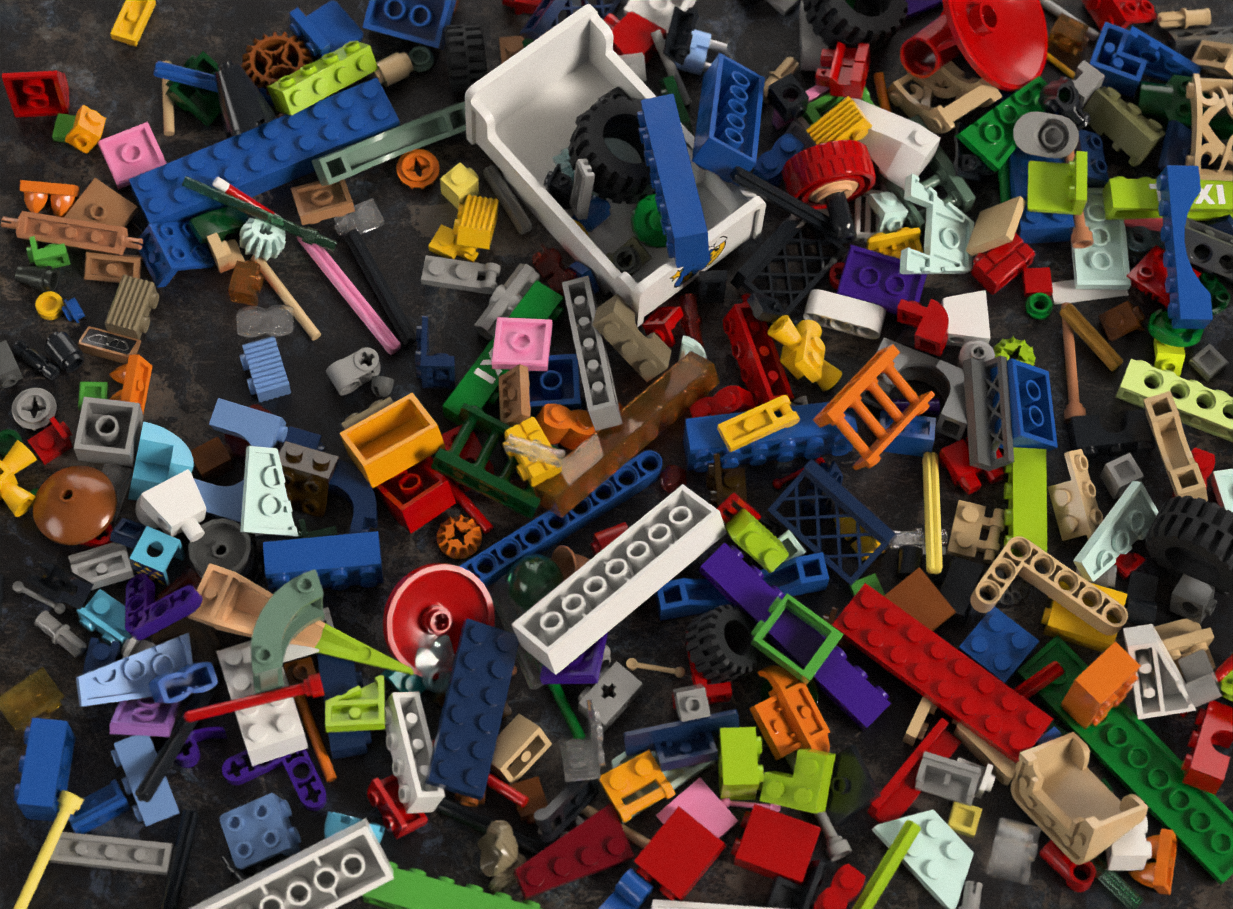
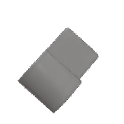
M1204 650L1197 651L1178 660L1187 682L1185 684L1187 693L1195 707L1223 696L1214 670Z

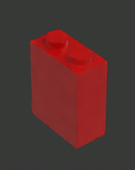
M754 804L752 812L746 811L740 826L745 829L742 839L736 837L731 854L736 857L733 865L774 879L775 876H780L801 886L821 827Z
M678 806L634 860L635 864L639 866L636 872L649 883L652 879H655L662 885L659 891L671 901L675 897L683 901L725 849L726 845Z

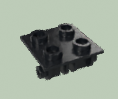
M956 122V131L954 133L956 154L953 162L955 176L984 182V176L994 175L996 172L990 169L956 137L957 134L970 126Z

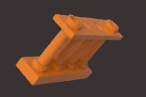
M894 344L879 350L813 419L819 428L828 424L836 425L857 450L861 457L852 466L855 471L863 467L870 469L881 460L879 455L915 416L923 414L930 407L928 402L935 396L932 391L918 396L895 369L893 360L900 352ZM880 373H885L910 403L902 413L877 384L879 380L876 377ZM864 390H869L894 420L886 430L862 403L860 394ZM847 408H853L878 438L870 447L865 444L844 417L846 415L843 412Z

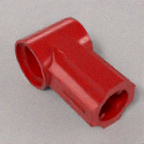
M1052 840L1040 851L1039 856L1066 880L1071 890L1084 892L1089 889L1096 873L1092 862L1088 861L1081 865L1073 863ZM1077 870L1083 871L1088 879L1079 880L1074 876L1073 872Z

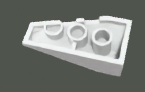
M851 98L872 124V127L868 129V134L858 141L865 144L868 148L871 159L879 167V172L886 179L905 190V177L910 174L920 175L936 154L940 137L916 122L863 100Z

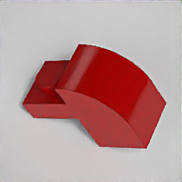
M901 299L897 307V321L917 328L915 348L941 357L948 341L949 318L945 308L933 299L930 300L927 307L916 301Z

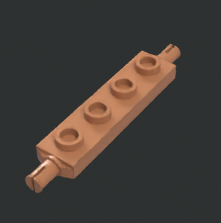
M22 211L18 219L3 216L2 221L5 222H1L2 228L16 229V235L19 239L30 241L29 237L35 236L36 241L41 243H65L66 247L123 256L126 247L141 250L142 246L139 244H143L142 238L128 237V229L124 227Z

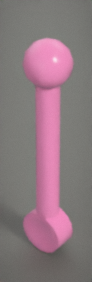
M729 798L721 799V802L727 808L730 806L753 808L754 804L776 812H779L781 809L780 805L771 803L731 801Z

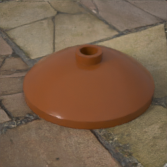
M80 465L61 469L47 478L36 493L33 503L35 523L43 535L53 542L63 545H77L88 542L100 535L112 521L117 507L116 491L109 478L98 469ZM73 494L70 499L65 500L68 495Z

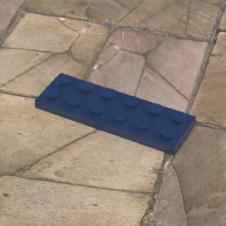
M468 618L463 622L425 780L426 784L477 800L484 798L519 645L516 634Z

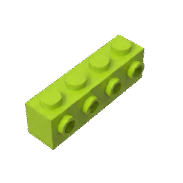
M351 41L336 51L325 54L317 61L304 65L300 70L280 78L277 82L267 86L276 111L292 116L378 70V66L370 45Z
M1013 447L1014 462L1004 466V473H1008V483L1004 485V499H1008V509H1005L1004 525L1008 526V535H1005L1004 547L1011 538L1021 536L1047 553L1046 449ZM1011 549L1014 556L1022 557L1019 550Z

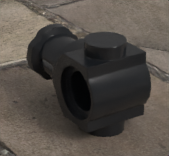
M1062 76L1058 81H1051L1050 84L1045 85L1041 89L1038 102L1041 104L1044 112L1069 118L1076 125L1078 131L1086 127L1091 120L1088 112H1083L1078 106L1079 92L1074 82L1068 77Z

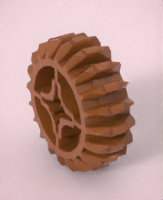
M274 31L271 37L263 33V40L261 41L254 38V46L247 45V53L242 56L243 63L241 66L258 88H267V86L277 82L280 78L300 70L304 65L313 63V59H311L310 51L306 48L304 41L298 42L296 35L288 38L286 32L282 36H278ZM291 56L298 61L297 68L292 66L290 62ZM258 64L263 65L265 69L264 75L257 71ZM267 88L266 94L270 96V93Z

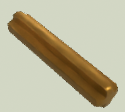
M1072 303L1067 304L1060 310L1059 314L1111 371L1116 370L1123 363V359Z

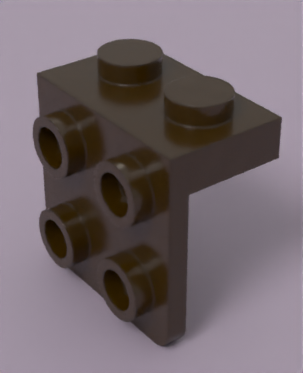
M285 441L279 452V458L285 478L284 485L288 501H290L293 510L323 517L326 511L329 482L338 466L339 456Z

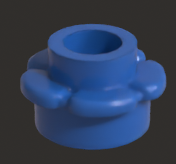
M74 297L68 301L65 299L66 305L61 308L69 322L75 320L76 323H80L79 320L85 317V314L76 298Z

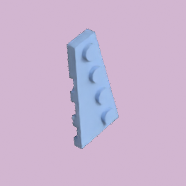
M189 633L76 677L79 707L153 697L148 684L153 678L160 674L177 672L181 667L193 663Z

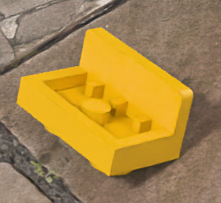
M904 227L889 234L876 233L867 239L865 249L898 259L901 258V250L907 247L924 253L919 240L921 234L919 227L912 229Z

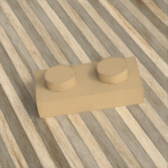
M922 697L903 738V742L911 746L914 745L916 738L923 739L929 726L928 723L924 722L928 713L934 715L937 706L925 697Z

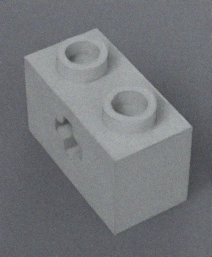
M616 661L611 668L606 666L600 672L598 683L592 688L586 687L579 695L578 712L605 733L642 692L643 683ZM603 692H604L605 694H607V695H608L610 692H612V693H613V698L610 697V696H608V697H606V699H604V698H603Z

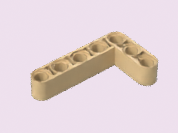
M1021 536L1013 537L1008 541L970 597V603L976 611L980 613L989 612L995 607L1015 577L1019 575L1104 635L1111 636L1116 634L1128 619L1127 610L1122 604ZM1011 549L1019 550L1022 557L1014 556ZM1034 566H1042L1046 574L1037 572ZM995 571H1003L1006 574L1007 579L999 578L996 575ZM1058 582H1065L1070 590H1063ZM979 592L988 593L992 600L986 601L982 599ZM1082 598L1090 599L1094 607L1086 606ZM1106 615L1114 616L1117 624L1109 622Z

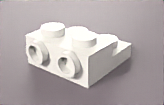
M629 0L624 8V13L635 12L664 28L668 34L674 7L677 6L681 10L687 11L689 7L694 5L696 0Z

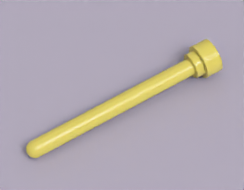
M65 790L61 791L57 800L59 802L57 807L59 812L14 909H27L70 814L74 815L75 810L80 809L83 798Z

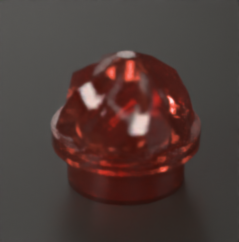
M667 465L660 474L661 487L666 492L673 493L682 484L686 486L687 472L679 466Z

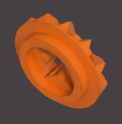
M415 149L404 153L397 162V176L402 184L408 185L411 189L414 187L424 189L429 184L433 185L435 179L439 177V162L427 150ZM415 162L423 169L421 177L414 172Z
M463 515L458 517L449 516L444 523L440 524L437 532V544L440 550L448 557L454 559H464L472 556L479 549L482 541L480 526L472 518L469 519ZM454 528L459 530L460 533H467L464 535V546L458 539H451L455 536Z

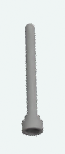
M795 751L784 756L793 773L797 757ZM826 812L813 813L827 839L826 852L830 860L836 861L850 854L852 850L847 840H843L842 836L837 835Z

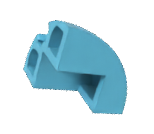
M143 422L128 499L138 500L141 493L187 469L192 473L194 465L192 454L187 445L178 436L158 425Z

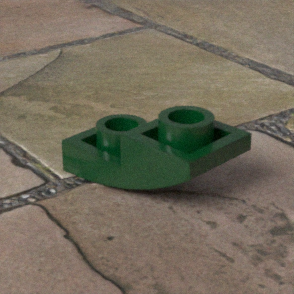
M241 205L207 212L191 219L188 224L200 243H208L207 236L214 233L218 234L222 242L227 234L240 233L241 227L249 218Z

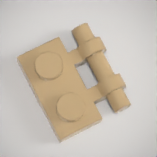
M959 500L946 554L974 561L976 551L984 553L983 562L993 564L995 555L999 554L1000 550L998 542L1000 532H1003L1005 527L1003 520L1005 511L996 508L992 518L984 517L986 506ZM981 528L989 530L986 541L979 540Z

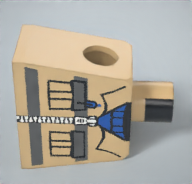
M1202 40L1191 61L1201 66V71L1210 78L1233 79V44Z

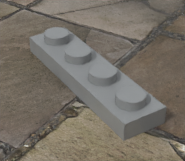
M62 832L49 860L51 863L168 875L173 845L171 843Z

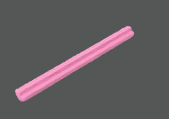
M308 228L298 232L297 240L388 354L393 355L401 349V343Z

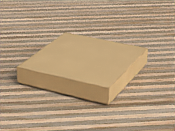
M1021 196L980 211L965 251L970 256H975L1012 242L1026 201Z

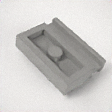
M116 542L68 556L72 572L94 584L91 590L134 577L126 546Z

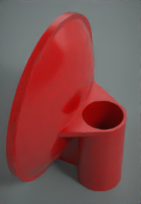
M942 0L944 10L940 17L906 40L900 49L901 63L905 70L914 77L928 78L962 53L970 66L986 82L998 89L1014 92L1020 90L1036 77L1041 76L1047 59L1048 34L1040 0Z

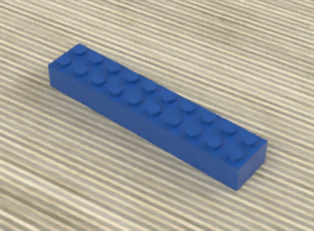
M374 78L318 101L292 116L284 115L257 128L129 179L133 196L147 225L190 221L207 212L239 203L212 186L217 176L249 197H254L314 172L312 160L400 126V122L378 78Z

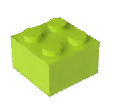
M756 727L720 728L717 741L720 800L723 798H729L730 800H755L757 790H761L762 782H764L763 765H758L760 754H762L761 736H756Z

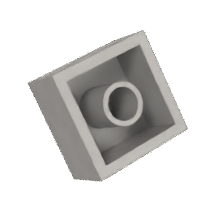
M84 397L74 444V451L78 461L134 467L144 417L140 403Z

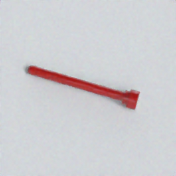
M320 673L308 675L307 679H303V683L189 710L184 713L183 718L186 722H194L304 694L307 697L313 695V698L324 696Z

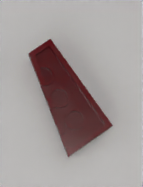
M611 802L515 869L513 873L524 900L629 861L633 859L634 854Z

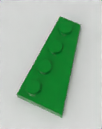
M1040 76L1036 77L965 128L956 137L990 169L996 172L1017 147L1013 138V129L1019 118L1029 112H1044L1038 99L1040 98L1041 89L1048 84Z

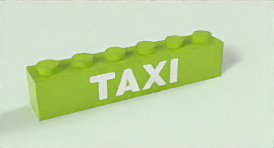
M1122 176L1109 179L1102 190L1106 220L1163 218L1159 215L1158 211L1161 195L1156 187L1157 179H1152L1151 177L1126 179ZM1200 180L1201 192L1193 201L1187 218L1195 221H1208L1228 214L1233 218V181Z

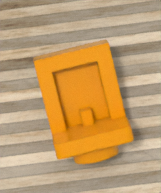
M82 105L77 111L73 128L65 137V142L87 154L101 139L106 118L97 111Z

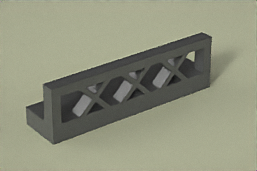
M1233 26L1168 31L1167 38L1172 43L1175 52L1192 60L1202 40L1233 44Z
M998 356L986 362L974 358L966 359L963 361L970 466L991 471L1014 462L1007 357ZM998 367V374L994 381H991L990 369ZM998 391L1000 400L996 407H993V398ZM998 418H1001L1002 426L996 434L994 425ZM1000 444H1002L1004 457L997 459L996 451Z

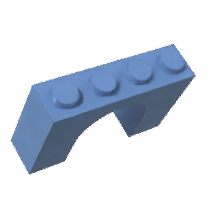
M220 398L217 400L209 425L215 431L244 439L251 446L278 449L279 444L285 441L288 427H286V422L282 417ZM194 479L206 506L205 515L217 519L224 518L236 521L241 525L244 480L238 484L223 487Z

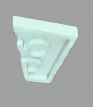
M246 447L240 532L298 536L297 527L294 526L291 514V503L287 498L284 485L285 478L277 448Z

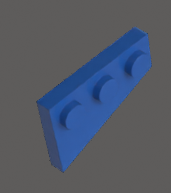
M1134 26L1131 27L1122 52L1147 60L1143 74L1168 82L1173 75L1193 77V74H1200L1201 66Z

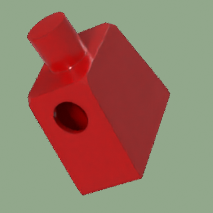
M629 12L621 20L612 13L603 19L613 33V50L618 56L643 53L646 64L658 52L651 33L660 29L663 38L666 40L667 31L635 12Z

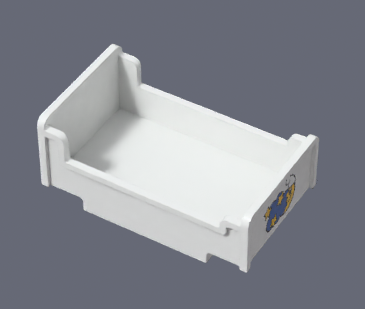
M587 4L468 88L465 93L466 139L472 145L477 143L499 167L509 188L571 257L591 269L599 288L605 294L610 291L614 296L619 294L636 312L635 323L638 328L644 323V317L696 279L699 271L708 270L752 237L755 240L760 237L766 203L760 196L746 188L738 187L733 183H727L713 172L705 170V180L697 185V190L708 230L710 262L676 268L674 258L668 257L667 247L655 249L641 243L652 259L631 276L625 271L621 273L607 258L606 254L608 252L613 254L630 238L636 237L632 231L631 216L637 203L626 204L623 201L621 204L612 203V199L607 198L606 200L611 206V209H609L611 216L595 230L588 232V237L571 218L573 216V209H563L548 193L544 186V180L548 172L553 171L558 163L561 165V172L571 177L573 185L575 170L572 169L570 164L571 157L568 154V147L571 136L577 127L575 124L576 118L589 110L594 103L598 102V98L618 86L631 100L634 98L641 101L656 97L614 52V36L610 27L601 19L597 11L590 4ZM681 123L686 146L693 151L695 137ZM604 138L608 149L619 159L629 163H642L638 152L627 142L616 138ZM592 191V195H596L597 197L599 196V194Z

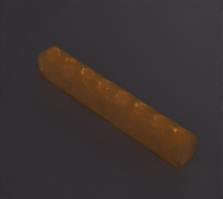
M692 351L685 355L620 410L623 424L595 431L560 461L562 464L561 473L533 487L536 496L541 499L539 504L561 518L689 410L696 401L703 398L720 383L714 363Z

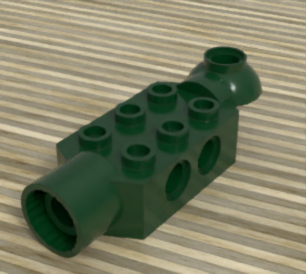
M1173 75L1167 84L1140 81L1134 105L1140 108L1141 114L1148 120L1153 119L1160 123L1165 133L1168 122L1172 120H1177L1192 130L1190 99L1186 98L1187 83H1192V77ZM1202 93L1205 98L1211 99L1209 93ZM1203 107V114L1208 108ZM1225 107L1214 115L1208 123L1219 140L1230 139L1233 135V118L1228 114Z

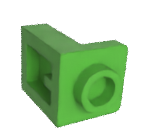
M35 236L29 237L31 246L26 247L30 263L35 262L36 266H51L53 269L71 265L65 243L49 244L39 249Z

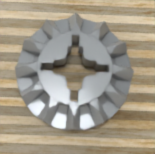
M30 388L22 391L12 404V415L15 422L23 429L27 428L33 431L42 427L46 428L50 423L49 419L53 416L55 417L58 410L53 395L41 388ZM36 401L39 409H42V411H38L35 418H33L28 410L33 408Z

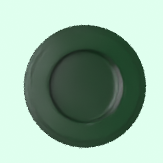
M5 429L0 431V456L2 458H5L17 440L23 443L20 434L15 430Z

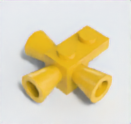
M783 315L770 326L767 334L784 345L782 346L780 362L797 379L805 375L812 383L817 382L822 391L829 390L840 380L842 371L824 360L825 345L820 339L822 329L817 322L802 320L795 327L789 316Z
M19 440L15 442L2 461L0 460V500L3 498L15 517L25 514L33 506L36 498L35 495L17 485L18 482L14 475L37 461L34 454Z

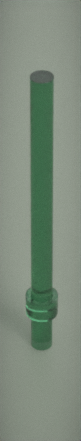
M188 176L184 178L182 186L302 238V242L309 245L314 243L332 252L337 245L336 241L318 234V230L309 226L307 228L302 227Z

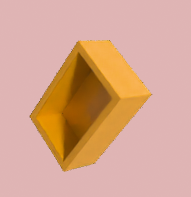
M413 393L339 433L348 456L363 474L372 489L435 454L439 448H445L438 425Z

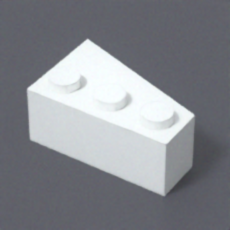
M1153 624L1123 628L1126 652L1141 665L1136 673L1139 679L1132 685L1133 700L1138 719L1196 711L1187 693L1186 682Z

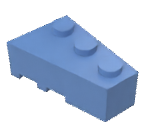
M133 735L115 742L114 746L116 749L112 750L111 754L116 767L123 766L126 777L121 779L127 795L133 793L137 804L133 805L132 808L138 823L144 821L145 825L148 826L180 813L166 776L151 801H139L135 795L136 789L157 756L151 737Z

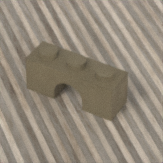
M616 294L597 307L593 326L640 376L648 382L668 368L672 350L654 332L645 337L636 326V312L619 294Z

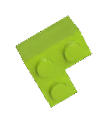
M810 748L798 749L793 774L779 771L765 772L760 801L811 813L825 812L836 754Z

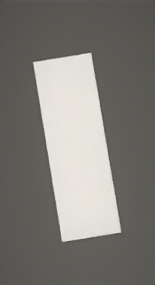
M1074 280L1052 282V295L1055 305L1063 304L1064 302L1073 303L1128 295L1127 290L1075 289Z

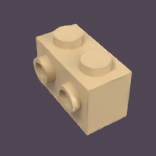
M518 714L498 735L490 770L510 785L514 784L552 743L538 725Z

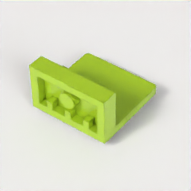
M1076 151L1073 161L1068 163L1029 161L1027 210L1029 212L1082 215L1087 202V152Z

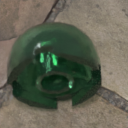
M541 554L524 556L514 563L506 574V581L509 579L511 587L508 589L510 596L519 606L527 611L564 582V576L559 566L552 559Z

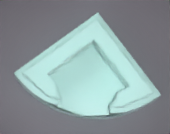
M683 335L678 362L705 367L707 356L704 348L696 340Z

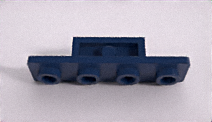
M734 709L710 714L708 717L684 722L676 721L625 732L623 737L626 755L641 754L647 750H650V752L655 751L661 772L718 760V751L713 738L719 737L720 728H739L738 712Z

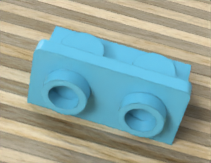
M99 589L84 608L81 607V609L76 610L80 618L79 623L90 632H93L94 629L103 635L101 638L110 646L112 641L120 642L121 647H123L125 641L132 638L125 630V606L103 590Z

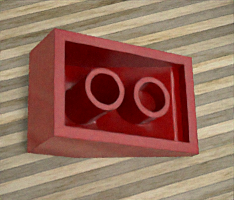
M59 71L2 73V80L15 118L56 116L58 113L69 115V85L65 73Z
M425 459L373 488L376 496L395 520L410 534L456 504L448 480L438 471L432 469V465Z

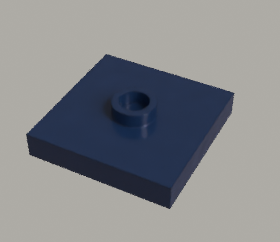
M1177 120L1169 121L1158 164V168L1162 171L1167 165L1185 166L1186 156L1191 153L1192 130ZM1202 138V145H1204L1207 142L1204 138ZM1204 154L1201 157V169H1207L1210 157L1208 154Z

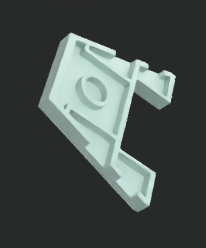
M915 174L905 177L904 199L926 207L924 253L908 247L901 250L900 273L965 274L972 271V256L965 250L974 229V221L950 202L944 203L937 197V192L933 188H926L919 183L920 178Z

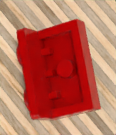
M392 774L382 780H379L377 777L371 781L367 789L368 799L373 807L378 808L383 816L382 820L385 828L392 832L396 839L427 824L428 818L425 813L406 814L404 804L399 799L397 776Z

